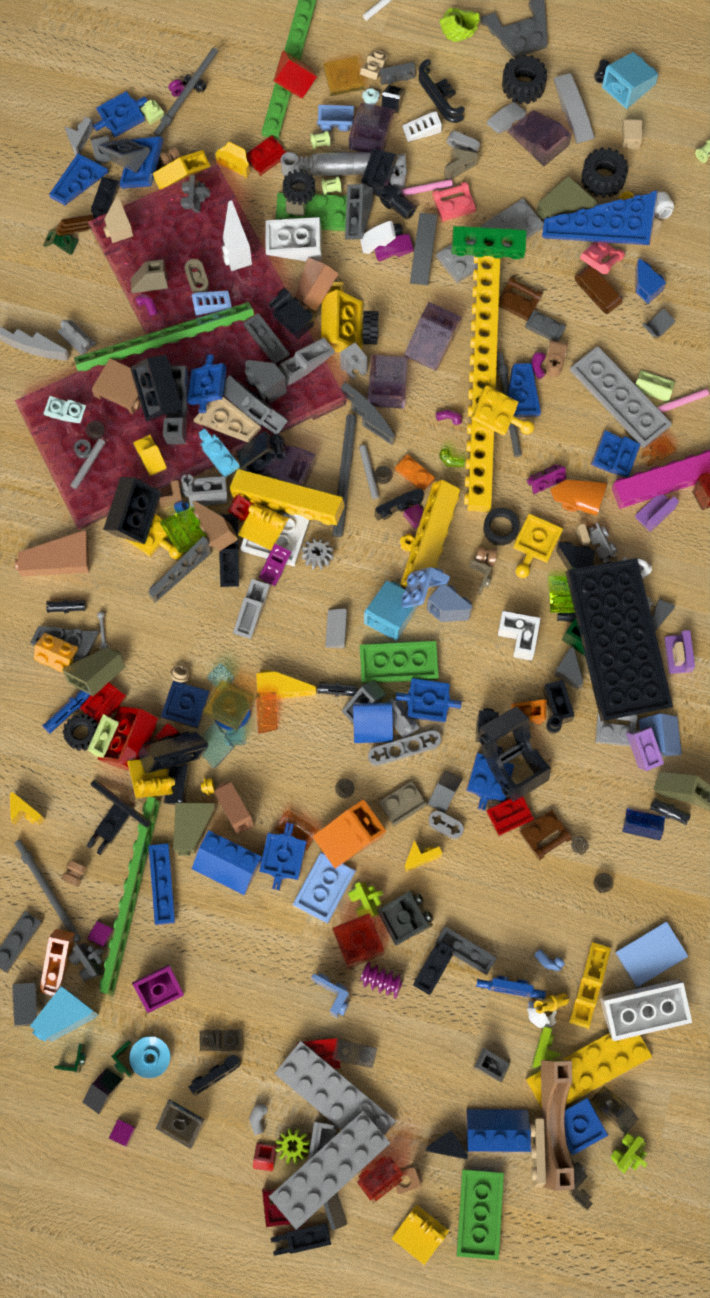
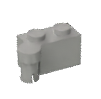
M188 474V478H186V475L182 476L181 492L183 496L189 497L190 507H194L192 503L194 501L203 506L227 504L225 476L198 478L194 482L192 475Z

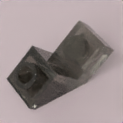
M571 1161L574 1167V1190H569V1195L585 1210H588L593 1204L589 1200L591 1196L585 1190L581 1189L579 1191L577 1189L588 1177L584 1173L586 1169L578 1161L576 1163Z

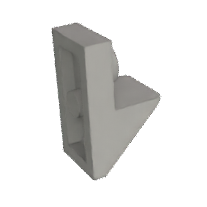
M87 117L84 118L82 123H79L77 131L65 127L75 156L77 153L81 154L94 129L92 120Z

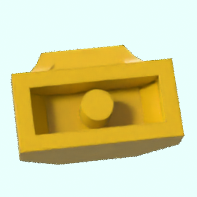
M228 142L215 153L217 164L246 178L251 173L245 149Z

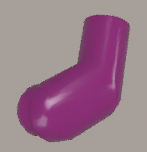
M140 294L141 296L135 298L138 306L143 304L146 306L149 316L158 314L151 297L146 294Z
M536 352L531 360L533 372L538 379L546 375L541 367L542 362L546 359V355L543 352Z
M447 409L435 412L437 421L452 419L454 425L462 423V415L457 411Z

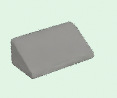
M347 609L328 610L325 648H345Z

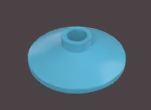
M142 1038L133 1045L130 1051V1065L139 1076L143 1078H156L163 1074L169 1066V1048L159 1038ZM149 1054L154 1055V1060L152 1062H149L147 1060V1056Z

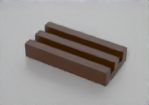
M92 215L62 219L56 229V233L58 236L88 231L92 225L91 222H94V218Z

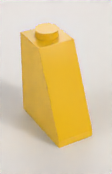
M201 150L179 157L154 172L153 176L159 189L163 190L189 178L190 175H195L209 168L210 164L204 151Z

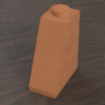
M308 257L295 298L299 300L305 310L312 309L317 311L338 273L326 264Z
M224 782L216 787L217 790L214 791L215 796L236 835L254 827L252 818L232 782L228 784Z

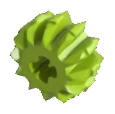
M289 1128L288 1137L283 1132L280 1133L284 1141L276 1140V1143L282 1144V1147H278L275 1150L276 1152L284 1151L279 1158L283 1159L287 1155V1164L290 1163L291 1157H293L295 1164H298L297 1156L304 1161L306 1158L301 1154L302 1151L305 1153L310 1152L309 1149L303 1148L304 1145H309L310 1141L302 1142L307 1135L304 1133L299 1138V1129H296L295 1135H292V1130ZM291 1140L293 1143L294 1140L298 1142L296 1146L298 1150L296 1152L293 1150L292 1152L288 1151V1143Z

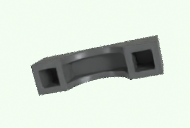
M171 366L172 376L176 381L177 393L181 399L182 410L167 415L164 418L163 437L167 444H186L189 373L186 366Z

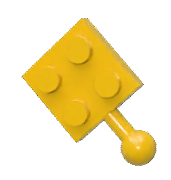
M487 385L483 388L472 415V420L503 436L507 433L510 423L520 427L521 432L525 435L531 434L535 429L532 421H522L513 416L519 403L518 401Z
M156 514L154 515L145 544L126 540L150 558L160 546L169 551L172 559L178 560L184 555V550L180 545H172L165 540L174 530L173 526Z
M528 514L513 546L514 549L526 554L523 563L516 566L515 573L518 577L526 578L529 576V565L533 557L548 563L563 528Z

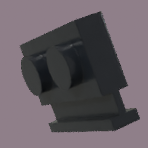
M373 148L361 183L386 190L398 156L394 153L378 151Z

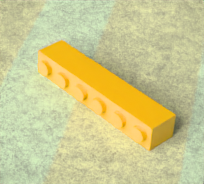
M237 469L229 487L232 497L239 494L252 504L257 503L267 506L272 510H282L290 515H300L308 520H318L326 525L333 524L337 526L344 509L343 497Z
M444 480L432 483L400 585L405 588L408 584L407 578L411 572L438 567L437 562L443 551L442 546L448 535V527L454 517L453 511L459 501L460 492L459 488Z

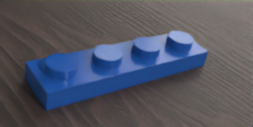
M169 844L150 845L149 858L155 925L174 924L175 912Z

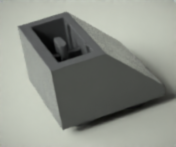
M253 360L245 362L246 381L251 387L254 386L257 389V395L260 396L261 400H265L270 405L287 393L286 378L274 363Z

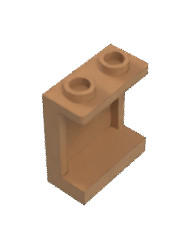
M109 358L92 387L93 395L100 400L104 397L129 409V412L134 414L136 410L140 409L141 404L129 367Z

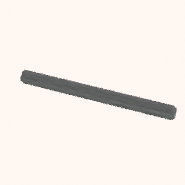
M351 414L346 416L337 496L343 497L344 509L337 526L333 525V536L342 537L356 425V416Z

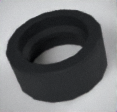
M496 508L487 514L484 520L483 532L489 542L504 546L515 540L519 532L520 522L513 511L507 508ZM497 517L509 519L512 523L511 533L507 536L495 535L490 528L493 519Z

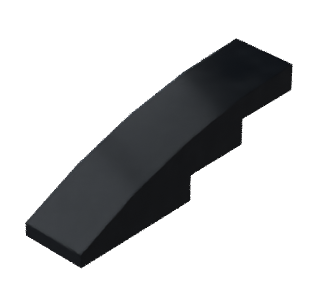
M219 514L232 526L238 539L219 551L220 587H239V521L232 514Z

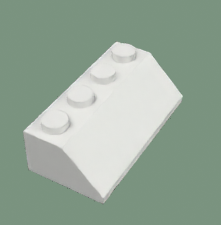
M678 979L600 997L604 1018L613 1041L692 1023L684 983Z

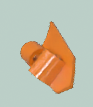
M565 480L551 488L550 492L554 501L562 503L564 509L572 512L581 510L582 512L597 516L607 483Z

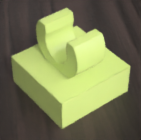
M155 100L147 101L140 108V112L150 125L164 115V111Z

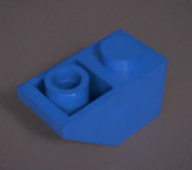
M640 258L635 268V292L649 304L663 292L666 282L660 274L653 271L651 266Z

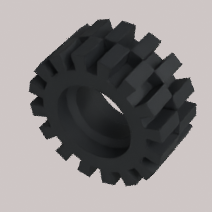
M294 169L293 174L290 171L288 176L285 175L284 197L287 198L289 203L292 200L293 205L298 202V205H302V202L307 204L308 200L311 201L312 196H315V179H313L312 174L309 175L307 170L303 173V169H300V172ZM296 183H303L306 185V189L298 192L294 191L292 186Z
M364 311L363 344L377 345L379 311Z
M78 714L79 716L73 715L72 719H67V724L64 723L63 737L72 749L77 751L83 749L86 751L98 726L94 719L86 714L85 716L82 714ZM78 726H86L89 732L86 738L77 739L74 736V730Z

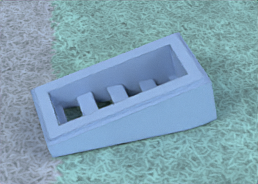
M228 291L192 294L196 316L231 308ZM224 297L225 304L221 303L220 298ZM213 299H217L218 304L214 305ZM210 300L211 305H207L206 301Z

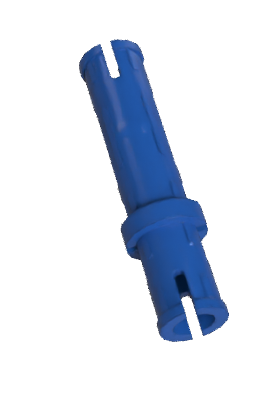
M80 690L74 697H70L69 701L42 724L43 728L51 734L73 712L80 710L81 705L90 695Z

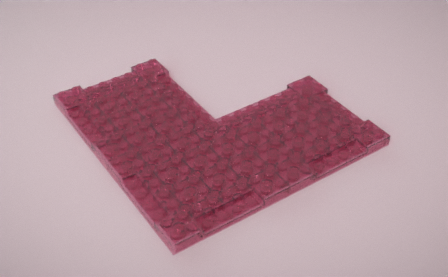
M218 164L194 174L196 180L206 184V188L210 190V196L205 198L204 202H201V212L195 213L192 209H184L181 206V198L189 196V194H185L182 191V182L189 181L190 177L123 206L131 226L132 237L112 243L111 238L106 237L103 229L106 226L104 219L107 214L88 222L100 250L107 259L145 334L212 314L207 313L197 316L195 314L192 300L193 292L187 279L185 264L191 259H197L203 264L209 284L207 292L228 291L231 307L249 302L254 316L258 313L288 351L290 358L294 357L297 351L315 343L309 331L300 339H297L273 317V309L271 310L268 303L285 286L268 255H266L262 244ZM229 201L233 202L246 235L252 265L231 271L229 265H225L224 254L221 248L224 245L223 235ZM163 259L168 276V288L132 293L131 277L145 262ZM140 294H146L151 297L158 314L149 316L146 306L144 304L138 306L135 298L141 296ZM224 297L220 298L221 303L225 304ZM213 299L214 305L218 304L217 299ZM207 300V305H211L210 300ZM238 320L229 326H219L209 332H200L194 337H185L175 343L169 342L159 348L147 349L141 354L134 353L124 359L114 360L130 368L146 358L166 354L171 366H186L190 384L191 370L204 366L206 364V355L210 354L214 356V365L223 363L227 367L225 381L231 375L255 394H257V389L254 386L251 387L246 381L245 362L253 360L271 363L244 327L243 323L247 320ZM324 361L301 379L289 386L286 385L287 393L270 404L272 408L289 420L281 430L283 432L311 418L315 420L345 406L346 398L326 361ZM97 365L87 371H78L15 400L78 530L108 516L120 477H135L159 490L170 485L171 481L179 480V482H182L181 478L183 475H186V478H188V474L193 477L215 467L201 446L203 441L199 437V432L204 428L210 436L215 435L219 438L233 458L237 456V451L248 444V442L194 423V418L200 413V404L190 405L188 403L186 444H167L163 437L164 418L166 416L146 422L142 407L136 410L134 414H131L129 409L104 397L101 400L94 397L92 387L105 365ZM223 395V397H224L226 400H228L231 404H233L227 397H225V396ZM49 396L64 401L69 399L86 405L81 423L68 422L44 415ZM258 424L261 427V430L251 439V441L263 432H266L270 436H273L275 434L271 432L269 429H267L265 426ZM148 435H151L155 445H157L167 468L152 476H149L133 442ZM85 439L93 449L98 439H102L105 441V444L78 488H72L70 486L87 459L76 455L74 450L75 443L78 440ZM81 446L80 450L81 452H85V449L88 448H85V446Z

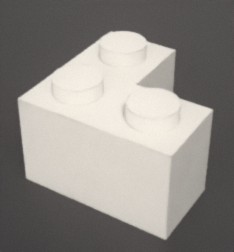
M502 611L498 636L516 639L513 657L532 661L540 618Z

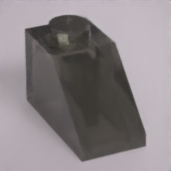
M605 1086L590 1100L624 1134L639 1121V1118L630 1106Z

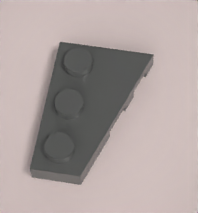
M38 626L30 644L35 646L44 633L50 634L78 647V651L73 657V663L89 656L99 631L68 630L57 627Z

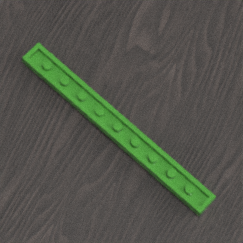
M298 0L284 51L300 61L317 0ZM277 83L274 85L262 129V136L270 137L272 135L275 139L280 137L292 94Z
M247 302L73 358L78 371H87L97 365H106L109 358L121 360L134 353L141 354L150 348H159L169 342L175 343L185 337H194L200 332H209L219 326H229L235 321L247 320L254 316V312L250 303Z
M147 797V801L143 804V816L150 820L151 824L147 828L140 823L138 824L139 834L133 844L134 854L128 865L129 875L124 881L123 888L125 891L123 898L119 901V916L114 922L115 932L109 942V956L106 957L104 962L105 973L99 983L100 992L110 996H114L161 803L153 797Z

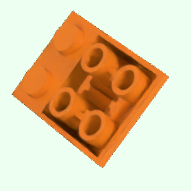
M363 799L312 837L334 869H336L381 839L386 830Z

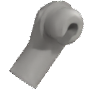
M265 1104L255 1105L250 1114L249 1121L254 1135L264 1132L261 1119L268 1112Z

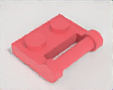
M462 182L459 186L445 190L432 191V196L442 222L476 212L467 182ZM463 192V196L452 198L446 201H441L440 199L443 197Z
M594 242L582 253L580 259L602 274H607L616 262L621 261L625 257V253L621 249H614L606 242ZM607 256L611 257L607 262H602Z

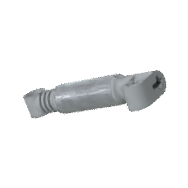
M288 152L281 157V172L284 176H288L290 171L293 174L294 169H297V172H300V169H303V172L307 170L314 176L363 175L372 152L314 153L310 158L307 156L299 158L295 153ZM396 154L398 159L388 184L403 189L406 183L405 154Z

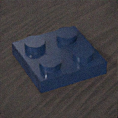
M173 681L161 718L198 729L210 691Z

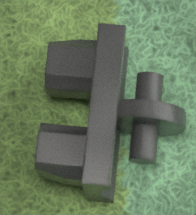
M190 175L189 181L182 182V191L185 194H189V196L181 198V206L184 209H192L195 213L201 212V202H204L205 198L210 196V190L206 188V184L196 180L195 175Z
M86 943L77 944L73 947L74 951L68 958L74 965H78L80 962L83 963L85 968L79 972V975L84 981L105 973L100 966L103 962L100 957L104 952L102 948L96 950L93 945L88 947Z

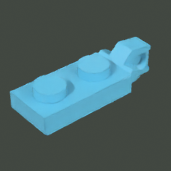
M205 428L199 432V437L203 441L201 446L204 453L222 476L227 477L240 468L237 461L215 435L210 436Z

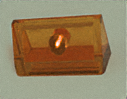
M276 692L256 693L258 734L277 730Z
M289 810L283 813L275 827L276 831L284 834L286 823L294 824L292 836L296 839L307 841L305 850H308L314 839L312 836L320 831Z

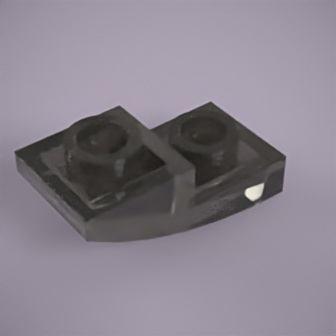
M201 1030L200 1051H243V1030Z
M337 1038L332 1059L373 1068L377 1048Z

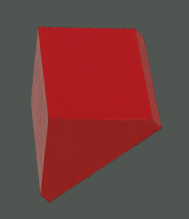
M283 50L273 82L302 99L317 76L311 67Z

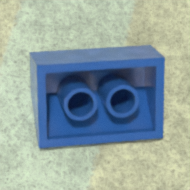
M208 830L198 849L192 870L245 896L261 864L262 857Z
M466 1109L467 1152H531L528 1110Z

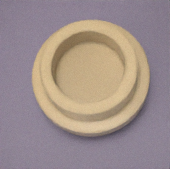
M176 665L171 669L170 677L176 682H186L189 679V671L185 666Z

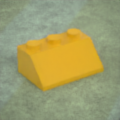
M339 290L326 294L322 301L321 339L325 338L335 352H341L353 343H356L362 350L363 301Z

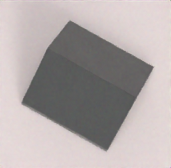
M129 139L99 145V149L113 163L135 173L150 153V148Z

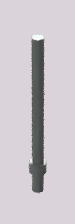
M212 47L170 110L160 119L161 123L154 131L156 136H160L165 128L169 127L172 123V118L218 53L216 48Z
M497 353V376L500 377L502 393L508 396V369L504 363L503 353ZM510 423L509 431L514 457H520L522 455L516 425Z
M21 839L17 840L14 844L22 855V861L30 868L67 931L75 933L74 942H79L82 940L81 936L35 863L34 855L31 851H28Z

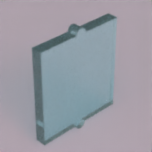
M217 722L202 736L209 745L202 757L206 758L211 767L215 769L235 746Z

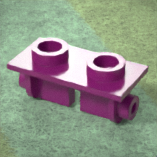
M554 464L544 470L545 475L541 471L530 475L527 483L529 486H532L533 495L567 480L565 466L562 467L561 464Z

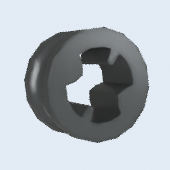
M85 439L78 440L74 445L75 453L80 458H87L92 451L90 443ZM81 446H85V448H88L85 449V452H81L80 450Z

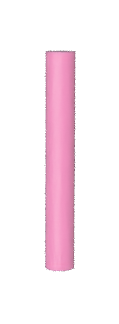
M448 179L400 190L403 196L451 187L452 180Z
M707 389L657 406V409L662 413L709 395Z

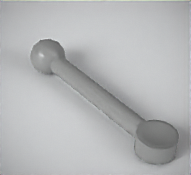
M102 611L97 613V617L100 621L102 640L100 648L105 649L108 645L105 642L103 622L105 614Z

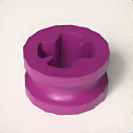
M180 79L172 81L168 86L173 97H178L185 88Z

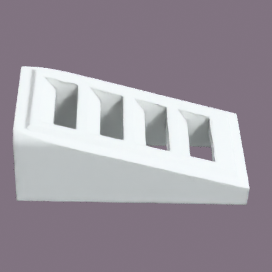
M437 112L429 113L402 125L408 142L441 133L442 127ZM413 128L414 134H411L410 129Z

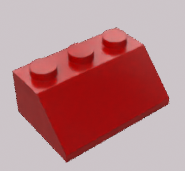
M119 706L114 720L119 722L104 758L98 757L97 760L129 771L127 761L140 760L138 752L144 743L150 741L159 718L143 709Z

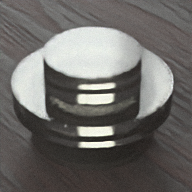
M91 421L86 427L88 437L91 439L101 438L105 433L104 425L99 421Z
M380 466L375 470L374 478L378 483L387 484L392 480L393 473L389 467Z
M341 779L335 785V792L341 798H349L354 793V784L349 779Z
M583 836L572 838L571 847L573 851L580 855L585 854L586 850L589 849L587 840Z
M600 873L594 878L593 884L598 892L607 893L613 888L614 882L609 874Z

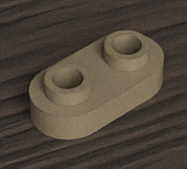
M197 259L187 261L185 272L192 292H207L209 284L203 264Z

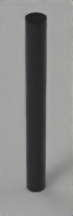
M97 780L91 782V786L144 827L150 826V820Z

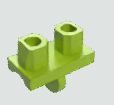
M366 882L355 884V888L349 891L348 895L352 902L361 899L363 903L362 907L356 909L358 918L364 919L379 916L376 906L382 904L379 899L383 895L382 890L376 892L374 886L368 888Z
M627 1133L622 1143L629 1148L628 1151L623 1154L616 1149L611 1155V1159L623 1174L626 1173L630 1166L636 1171L639 1165L644 1168L648 1165L644 1161L647 1153L643 1151L646 1145L644 1139Z

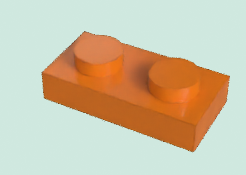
M408 454L395 466V470L417 489H422L423 492L435 481V477Z

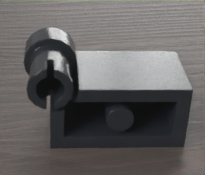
M282 288L278 295L268 303L271 310L273 309V317L297 339H300L314 326V316L311 311L305 310L299 300L292 297L286 288Z
M263 432L237 451L240 468L256 474L275 459L283 460V457H286L283 436H270Z
M564 680L545 684L542 690L551 717L546 723V729L551 734L558 733L561 730L562 724L572 722L574 718V712Z

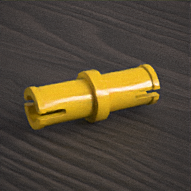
M560 993L558 995H548L545 999L537 1000L534 1003V1008L539 1006L540 1008L535 1011L539 1014L546 1011H556L559 1007L566 1006L569 1003V998L563 1000L568 995Z

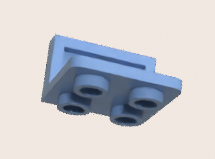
M318 105L317 126L321 127L322 131H332V128H338L339 131H349V128H353L354 106Z
M432 567L411 572L407 578L406 590L401 598V607L409 608L422 605L428 588L447 584L450 576L444 574L443 570Z
M318 973V975L313 974L311 976L313 982L338 995L330 1009L331 1015L339 1018L340 1015L344 1016L349 1007V1003H347L349 999L347 988L340 983H336V985L330 983V978L321 973Z

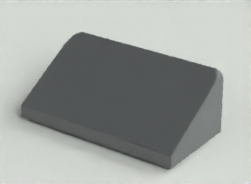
M336 1193L324 1204L331 1230L347 1225L338 1193Z

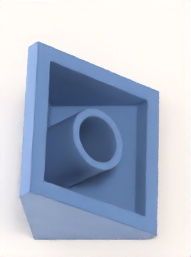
M661 713L638 720L639 731L647 727L652 728L662 757L682 755L678 718L676 716Z

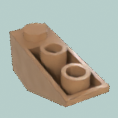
M196 501L192 502L195 507L193 512L198 520L201 521L199 524L200 528L207 535L206 539L210 547L214 546L218 551H221L238 540L232 526L222 516Z

